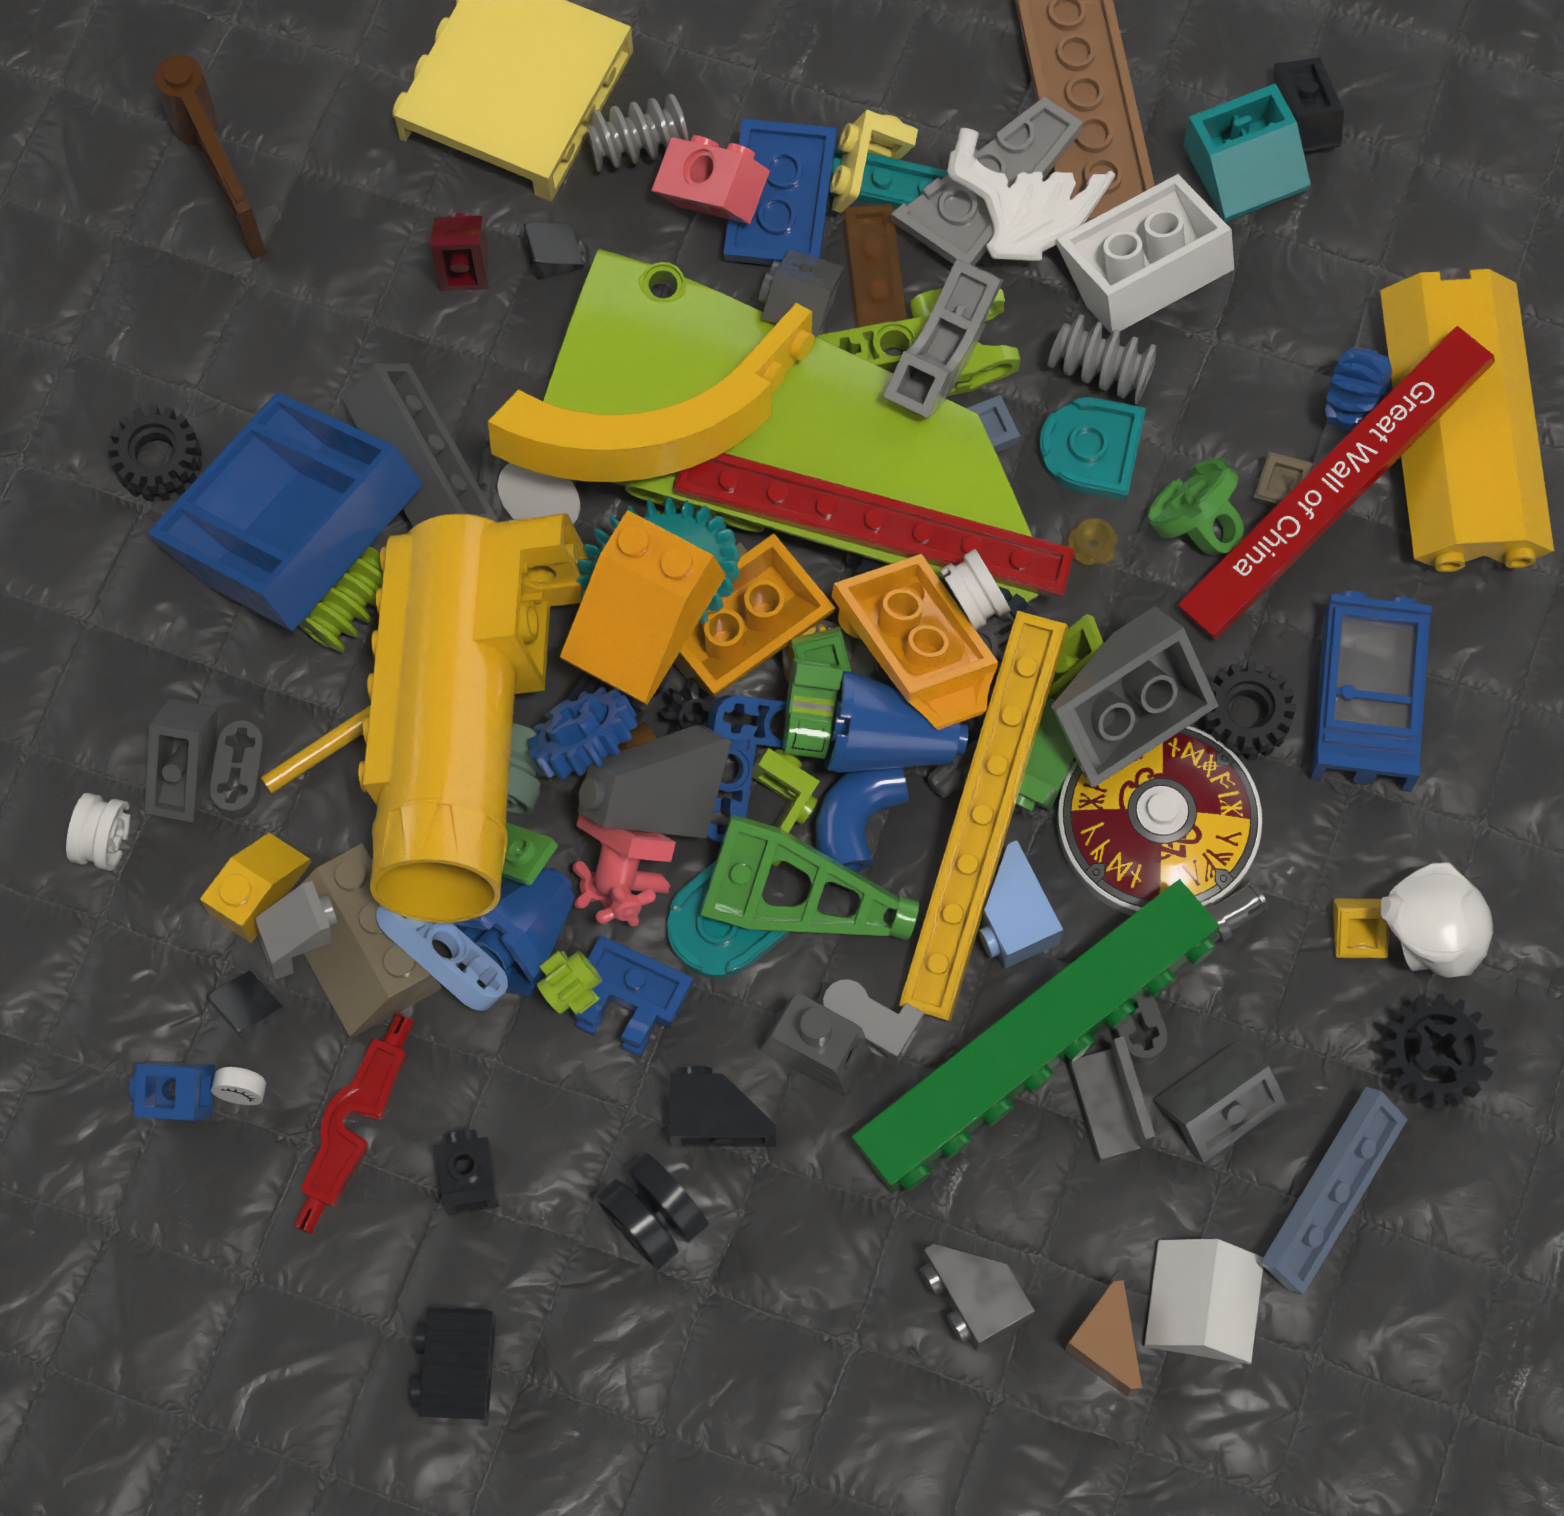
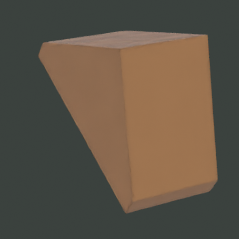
M1124 1280L1112 1282L1069 1341L1065 1352L1121 1394L1130 1397L1138 1395L1142 1389Z

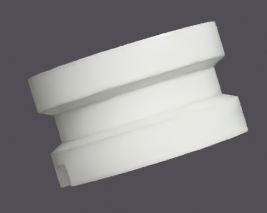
M976 549L965 554L964 561L957 566L950 563L940 569L943 576L950 573L949 576L945 577V580L976 631L987 625L986 619L996 614L1001 617L1011 611Z
M84 793L78 800L69 823L66 841L67 859L72 863L81 865L91 861L94 862L98 869L114 870L123 854L121 850H118L122 839L127 840L131 815L123 813V809L129 810L130 805L128 802L112 799L108 803L104 802L100 795Z

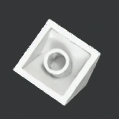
M1219 1239L1159 1240L1144 1347L1250 1365L1263 1272L1261 1261L1264 1257Z

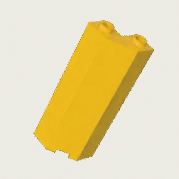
M1477 269L1469 271L1468 279L1441 280L1440 271L1421 272L1381 289L1388 356L1392 368L1391 380L1393 389L1456 326H1459L1490 351L1495 358V363L1401 456L1414 559L1435 567L1439 572L1460 570L1465 567V562L1481 556H1487L1502 562L1509 568H1524L1533 565L1536 562L1535 558L1554 552L1516 282L1490 269Z

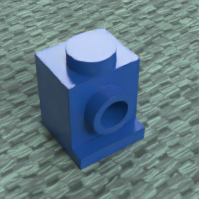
M154 1061L136 1064V1072L132 1075L129 1084L130 1101L134 1104V1117L189 1121L212 1117L214 1095L211 1092V1087L215 1074V1064ZM172 1080H176L175 1098L171 1095L169 1090V1086Z

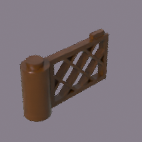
M176 55L169 57L161 62L156 69L155 81L173 133L179 141L187 145H198L252 258L256 259L266 254L252 207L216 136L219 126L218 117L202 68L195 59L189 56Z

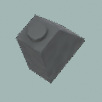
M694 725L620 751L618 755L606 756L603 758L604 763L601 767H597L594 764L589 765L586 779L582 782L579 790L580 803L577 812L604 828L707 838L731 740L706 726Z

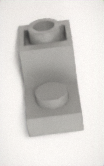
M313 881L301 884L255 917L257 935L274 980L294 973L292 957L331 944L330 926L337 924L336 915L329 896L325 894L318 897Z

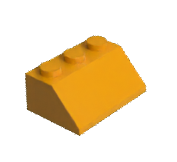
M772 534L740 557L737 563L740 575L731 582L734 588L733 593L728 597H720L724 606L719 611H706L709 620L704 624L697 623L673 662L688 680L693 678L698 687L713 697L792 642V638L800 637L835 612L834 605L775 534Z

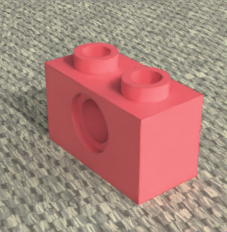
M693 135L691 141L671 137L651 191L679 208L750 224L770 173L768 168L754 160L756 153L749 148L735 143H729L727 149L719 148L720 145L698 135Z

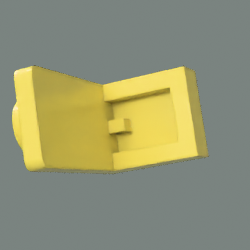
M866 110L853 124L848 123L841 133L838 149L843 151L841 165L836 168L830 183V191L835 193L832 210L842 213L858 198L867 153L900 160L915 146L918 129L902 123L895 116L880 115L870 110Z

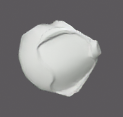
M1450 862L1431 863L1416 870L1399 882L1392 889L1388 897L1381 899V916L1387 921L1392 932L1401 941L1405 959L1412 971L1430 969L1435 974L1448 978L1471 975L1486 957L1493 934L1490 908L1481 892Z

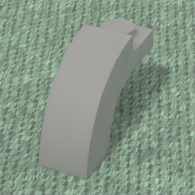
M956 259L926 325L914 344L907 351L903 352L883 397L926 418L931 417L945 401L969 361L985 329L986 324L984 322L1003 283V279L961 259Z

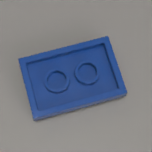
M742 118L739 145L756 153L754 160L768 168L770 173L751 223L747 224L728 219L723 253L725 261L772 265L774 261L781 263L789 249L821 259L830 197V183L838 137L837 128Z

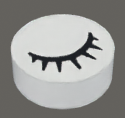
M223 1067L215 1072L211 1092L216 1097L227 1102L240 1105H257L263 1101L267 1083L256 1072L238 1067Z

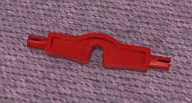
M395 1013L383 1041L379 1039L372 1040L352 1083L342 1088L328 1104L320 1128L322 1145L301 1186V1192L307 1198L295 1223L292 1225L296 1229L304 1230L305 1233L313 1235V1231L325 1207L335 1208L348 1181L368 1150L367 1141L346 1129L345 1123L353 1115L371 1118L374 1121H379L385 1116L396 1081L407 1061L406 1053L402 1050V1047L412 1026L415 1024V1021L405 1016L404 1019L402 1014Z

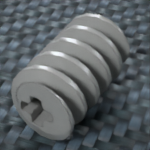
M667 94L663 110L655 98H649L645 114L636 102H630L626 118L617 106H612L608 122H606L599 110H594L591 115L590 126L587 125L589 143L597 172H602L603 157L608 156L614 167L620 168L621 157L624 152L628 154L633 164H638L640 149L645 148L651 159L657 160L659 145L663 144L667 150L671 137L689 141L682 108L673 94Z
M1079 314L1071 324L1065 322L1053 344L1047 367L1053 369L1064 358V374L1072 376L1082 366L1081 379L1083 382L1089 384L1100 374L1099 388L1107 391L1118 381L1117 396L1125 398L1135 388V404H1138L1156 363V345L1151 344L1142 354H1139L1137 337L1133 336L1122 347L1120 346V330L1115 329L1107 339H1103L1101 322H1097L1088 332L1084 331L1085 316Z

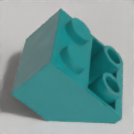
M1276 83L1189 116L1183 147L1224 222L1310 189L1311 183L1298 125Z

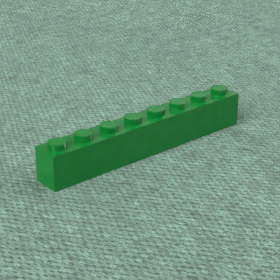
M1179 878L852 1135L855 1148L892 1194L901 1187L907 1192L913 1190L930 1176L932 1172L928 1166L945 1154L948 1159H951L963 1151L973 1141L969 1135L973 1130L984 1122L991 1127L1007 1116L1014 1108L1010 1101L1025 1089L1030 1094H1033L1044 1087L1055 1076L1051 1069L1064 1058L1068 1057L1071 1062H1074L1088 1052L1096 1043L1092 1036L1107 1024L1114 1030L1126 1022L1136 1012L1133 1004L1148 992L1153 998L1158 996L1175 982L1177 977L1173 972L1188 960L1195 966L1208 957L1217 948L1214 940L1218 936L1220 925Z

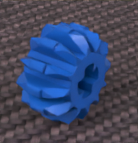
M1350 348L1340 356L1338 365L1334 368L1329 392L1326 396L1325 412L1329 424L1339 426L1341 430L1351 432L1387 396L1392 375L1389 357L1379 355L1377 351L1362 348V350Z

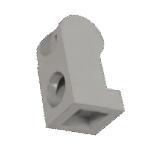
M850 979L832 983L826 990L823 998L824 1007L856 1023L863 1029L873 1055L894 1067L898 1066L923 1024L924 1012L905 1003L900 1013L897 1014L869 998L865 988L858 982Z

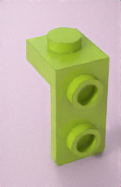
M768 748L756 757L753 764L752 778L788 800L774 827L781 828L789 833L795 822L802 825L813 811L818 799L813 797L812 793L820 781L800 769L802 763L795 756L783 754V750L776 749L774 752ZM777 861L772 865L777 867L781 861Z

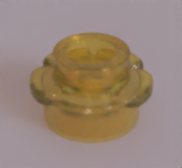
M1090 518L1081 522L1077 529L1072 530L1069 536V547L1075 548V558L1085 565H1093L1095 562L1105 564L1116 553L1114 545L1118 542L1117 534L1110 524L1102 519ZM1096 540L1098 545L1092 547L1089 545V541Z

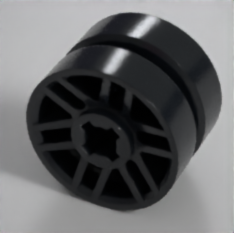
M645 1152L625 1169V1175L635 1189L634 1192L621 1181L614 1179L594 1198L608 1219L633 1248L652 1267L660 1270L679 1253L675 1241L668 1233L669 1231L673 1232L680 1240L690 1243L709 1226V1223L696 1203L673 1176L656 1159Z

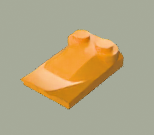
M922 554L834 583L831 597L839 607L838 622L841 628L847 634L862 639L905 699L937 730L977 717L987 710L988 693L998 661Z

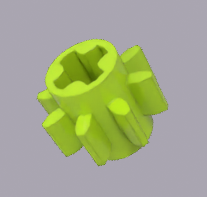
M558 950L539 965L546 976L537 983V987L547 1002L559 1014H562L568 1008H571L575 1014H582L600 999L593 989L602 982V978L591 962L580 951L568 957L564 951L560 952Z

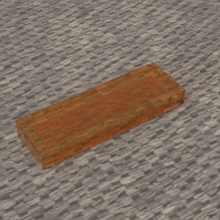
M892 204L845 209V224L858 328L885 322L907 320L895 224L891 222Z

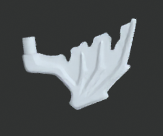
M968 128L960 129L955 150L950 152L947 169L948 177L984 199L994 228L993 237L986 244L993 259L1040 261L1043 251L1057 245L1056 239L1083 225L1115 177V173L1112 171H1108L1106 174L1091 175L1086 183V188L1072 199H1070V195L1076 185L1073 173L1054 172L1049 175L1046 181H1042V172L1037 171L1031 174L1021 172L1015 176L1014 183L1008 188V179L1004 173H997L984 167L973 156L979 133Z

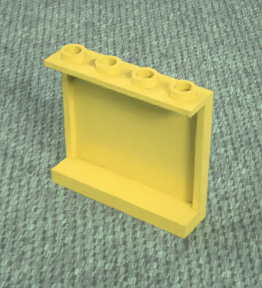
M456 0V7L450 18L444 17L437 28L435 44L429 55L424 54L419 59L411 87L407 93L402 92L395 102L393 118L396 121L399 139L406 142L412 131L532 180L534 195L552 202L588 136L587 125L590 126L592 112L594 110L601 112L633 53L631 26L567 0Z

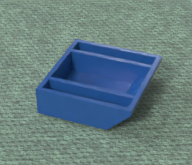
M276 392L147 534L205 585L293 631L301 621L309 616L312 609L334 584L342 579L345 572L359 556L375 542L377 536L393 518L408 505L410 499L424 484L394 445Z

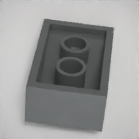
M1154 606L1113 632L1052 704L1051 708L1088 784L1094 788L1219 705L1184 627Z

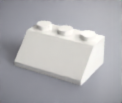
M1179 174L1056 239L1057 247L1087 308L1110 333L1115 329L1122 331L1234 270L1232 229Z

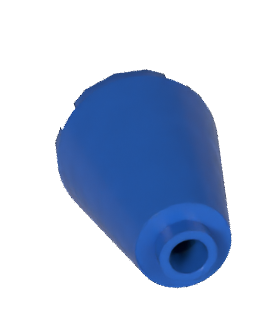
M843 671L840 690L837 693L830 742L824 765L827 770L840 773L952 764L956 754L964 755L968 740V725L961 724L960 722L937 730L905 699L899 689L853 671Z

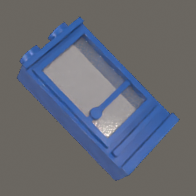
M1345 591L1339 595L1331 594L1323 618L1310 780L1320 781L1326 768L1353 771V782L1363 785L1372 784L1377 774L1402 777L1401 791H1412L1420 777L1421 769L1420 753L1430 615L1432 613L1431 605L1419 604L1415 599L1408 597H1395L1389 601L1372 599L1358 591Z

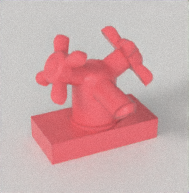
M579 813L577 827L598 839L602 844L596 872H590L583 861H577L572 866L574 873L581 878L580 891L582 893L575 899L574 906L577 909H582L590 901L600 900L605 909L596 913L595 917L598 923L606 924L616 918L617 920L627 921L632 927L637 926L639 923L638 914L642 909L641 906L655 901V893L668 894L671 887L661 873L637 871L640 859L671 862L676 842L661 833L604 828ZM631 891H641L642 893L633 895Z

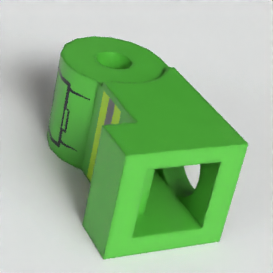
M792 659L784 715L786 721L783 736V754L825 759L830 742L837 693L840 690L843 669L838 664Z

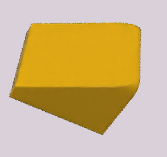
M1334 899L1333 919L1336 958H1388L1389 925L1381 916V899Z

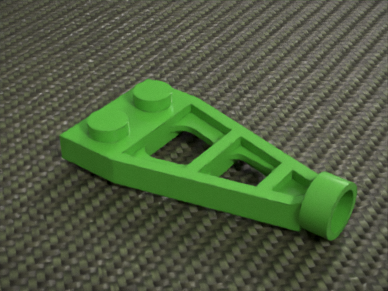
M731 814L703 900L701 915L750 930L893 936L908 940L917 919L919 901L890 893L781 828ZM786 861L809 876L811 886L805 901L798 905L789 906L772 905L763 899L762 892L773 863ZM827 882H835L859 894L860 901L855 914L844 917L822 913L818 910L817 906L824 885ZM892 908L889 921H884L885 911Z

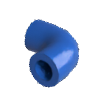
M892 768L846 772L824 795L815 821L817 850L856 873L871 866L873 860L866 839V827L869 819L875 813L909 803L903 769Z

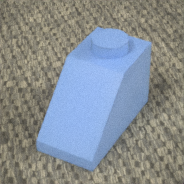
M1017 840L1007 845L984 909L981 924L983 928L978 930L986 953L990 958L998 956L1004 969L1058 945L1063 932V928Z

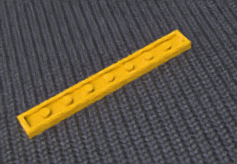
M1021 611L1016 613L899 1003L901 1007L908 1003L925 1014L948 1021L952 1019L1067 634L1068 625Z

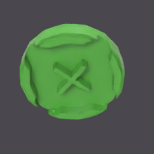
M1214 458L1193 466L1190 472L1194 476L1184 483L1178 478L1176 481L1173 480L1168 484L1151 505L1148 518L1152 521L1149 523L1161 538H1174L1187 533L1205 554L1212 556L1231 552L1243 540L1244 533L1242 519L1228 501L1237 486L1238 475L1224 458ZM1215 518L1220 521L1223 527L1221 542L1214 535L1213 522Z

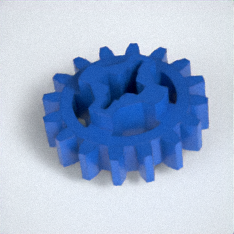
M604 687L599 688L594 694H587L586 691L581 692L578 700L573 702L567 699L545 714L548 718L546 723L534 726L533 730L536 735L527 741L531 748L528 752L538 769L543 771L548 778L556 773L560 779H565L571 772H577L579 776L584 775L587 766L594 764L597 767H601L604 763V757L620 753L617 747L619 743L631 741L633 737L629 731L638 726L634 718L636 713L625 694L621 695L617 689H613L609 693L606 692Z

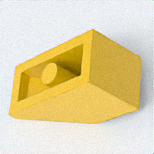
M269 832L232 856L200 900L210 917L252 944L258 936L255 917L289 894L312 861Z

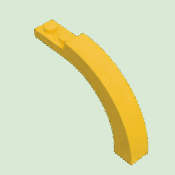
M795 303L727 377L696 397L659 410L624 415L583 413L551 405L518 389L488 420L491 454L513 465L536 473L587 482L643 480L685 470L715 458L754 433L772 416V392H775L780 387L786 372L797 360H804L814 345L815 336L812 334V311Z

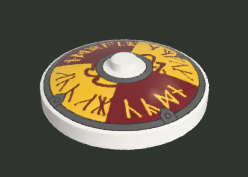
M1187 726L1094 788L1088 784L1076 760L1067 774L1062 787L1057 811V831L1063 855L1079 882L1104 904L1132 916L1179 878L1203 906L1208 903L1216 905L1229 896L1246 876L1255 858L1262 832V809L1256 786L1240 759L1211 735L1197 728Z

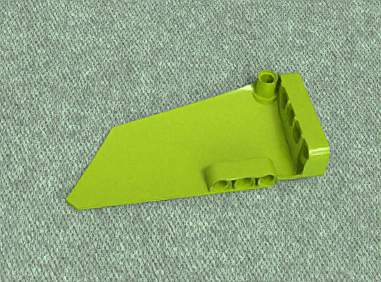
M598 249L571 318L543 402L568 410L600 415L643 413L679 404L696 397L727 377L777 323L762 319L763 312L685 278L679 268L671 263L659 262L649 264ZM662 282L672 285L676 291L668 298H658L651 293L650 289L655 284ZM815 337L814 345L808 356L802 361L797 360L786 372L780 387L775 392H772V416L754 433L724 452L1032 537L999 458L977 413L945 399L938 410L931 417L926 418L883 397L893 373ZM679 471L643 480L612 482L625 486V490L629 494L645 501L650 499L658 505L665 506L666 499L670 498L673 500L676 510L681 511L686 500L693 504L696 514L702 506H707L712 518L721 516L725 525L742 530L762 532L764 527L887 564L907 559L674 495V487ZM571 480L572 483H577V480ZM929 564L938 578L946 581L945 577L949 576L950 573L943 576L940 571L942 567ZM996 582L997 586L1008 589L1012 596L1017 593L1027 603L1041 595Z

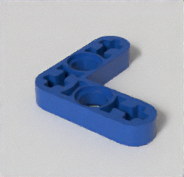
M724 695L712 704L708 714L707 727L731 740L728 754H732L739 764V771L734 780L728 783H720L719 790L726 792L735 791L734 799L724 797L723 813L746 818L756 744L783 748V739H778L772 734L770 721L776 712L785 710L786 702L739 695ZM735 704H737L736 709L738 713L758 716L756 720L757 726L735 724L733 732H731V724L723 722L724 713L732 712ZM759 705L762 706L760 712L758 711V706H759ZM757 730L758 736L754 737V734ZM717 796L713 813H719L722 797ZM710 823L707 839L722 843L728 824L721 825L719 833H717V825Z

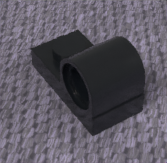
M1321 58L1275 63L1274 82L1297 122L1303 152L1340 147L1344 108Z

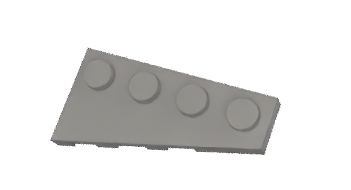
M1044 96L998 131L997 137L979 151L975 149L973 156L984 167L997 173H1004L1008 179V188L1014 183L1015 176L1021 172L1027 174L1037 171L1042 172L1043 181L1083 131V122ZM948 175L942 179L938 177L923 189V194L907 206L905 204L901 205L891 213V222L953 264L956 259H961L975 266L987 251L986 244L991 240L994 233L993 223L984 199L966 187L954 182Z

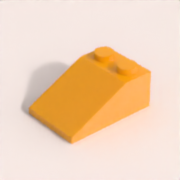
M627 510L600 553L560 658L635 700L648 705L725 579L726 574L713 554Z

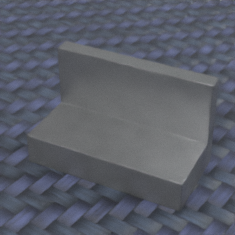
M1124 1036L1114 1039L1109 1050L1080 1057L1074 1062L1070 1061L1069 1068L1099 1164L1149 1150L1154 1141L1155 1133Z
M1237 1041L1154 1099L1156 1106L1179 1124L1193 1155L1203 1163L1287 1104L1270 1066Z

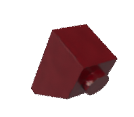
M458 212L448 217H435L430 245L440 291L488 289V245L483 215L473 216L469 213Z

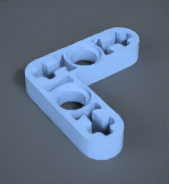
M379 905L376 911V920L382 931L462 1003L474 1010H488L505 994L508 988V979L504 970L453 923L423 922L408 917L405 919L401 915L395 914ZM432 940H439L446 944L452 953V958L448 959L439 955L432 945ZM461 963L466 966L463 971L458 968ZM478 980H481L486 985L484 989L479 986Z

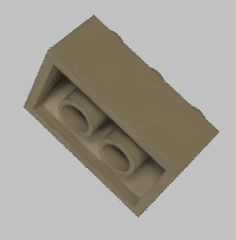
M362 843L317 867L301 883L313 881L318 897L325 894L329 896L336 915L337 924L330 926L331 944L303 954L350 1039L442 989L437 979L390 939L379 927L376 920V911L380 904L373 898L370 891L372 859Z

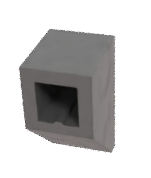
M932 1244L924 1249L922 1259L926 1265L919 1268L920 1273L931 1293L935 1297L942 1293L948 1302L952 1312L947 1314L946 1317L961 1343L970 1340L975 1351H978L1032 1319L1035 1311L1007 1264Z

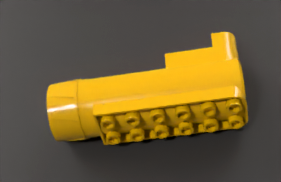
M566 513L496 522L492 519L472 514L439 515L417 524L407 534L389 536L387 545L381 548L380 563L384 573L383 585L376 592V606L380 615L378 630H374L372 633V650L375 656L374 673H370L367 680L371 707L370 716L365 717L363 721V735L367 745L365 761H361L359 764L358 775L362 790L368 792L377 805L376 817L372 826L373 860L370 891L373 898L382 907L395 914L423 922L454 923L483 916L493 910L499 903L502 871L508 843L506 816L515 694L545 691L550 606L581 603V593L584 591L581 583L576 582L579 576H582L577 563L579 560L588 559L584 552V545L570 517Z

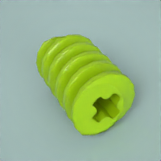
M369 546L345 572L342 579L334 584L317 603L309 616L299 624L309 636L321 645L342 653L346 648L339 635L345 633L353 638L359 635L352 620L357 618L365 623L371 622L372 618L365 606L369 603L377 607L376 592L378 588H382L384 575L380 563V553Z

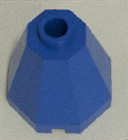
M543 868L531 885H525L511 879L502 883L499 903L489 913L467 921L453 923L504 970L508 979V988L505 993L530 997L538 988L537 983L545 976L539 965L554 954L573 907L575 895L571 891L572 884L559 870Z

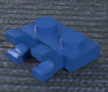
M600 935L588 957V960L602 978V982L593 989L600 999L582 1014H575V1018L578 1019L575 1025L577 1029L595 1036L610 1001L632 1010L635 1013L621 1036V1040L624 1041L622 1050L641 1058L651 1038L656 1022L671 1029L693 986V977Z

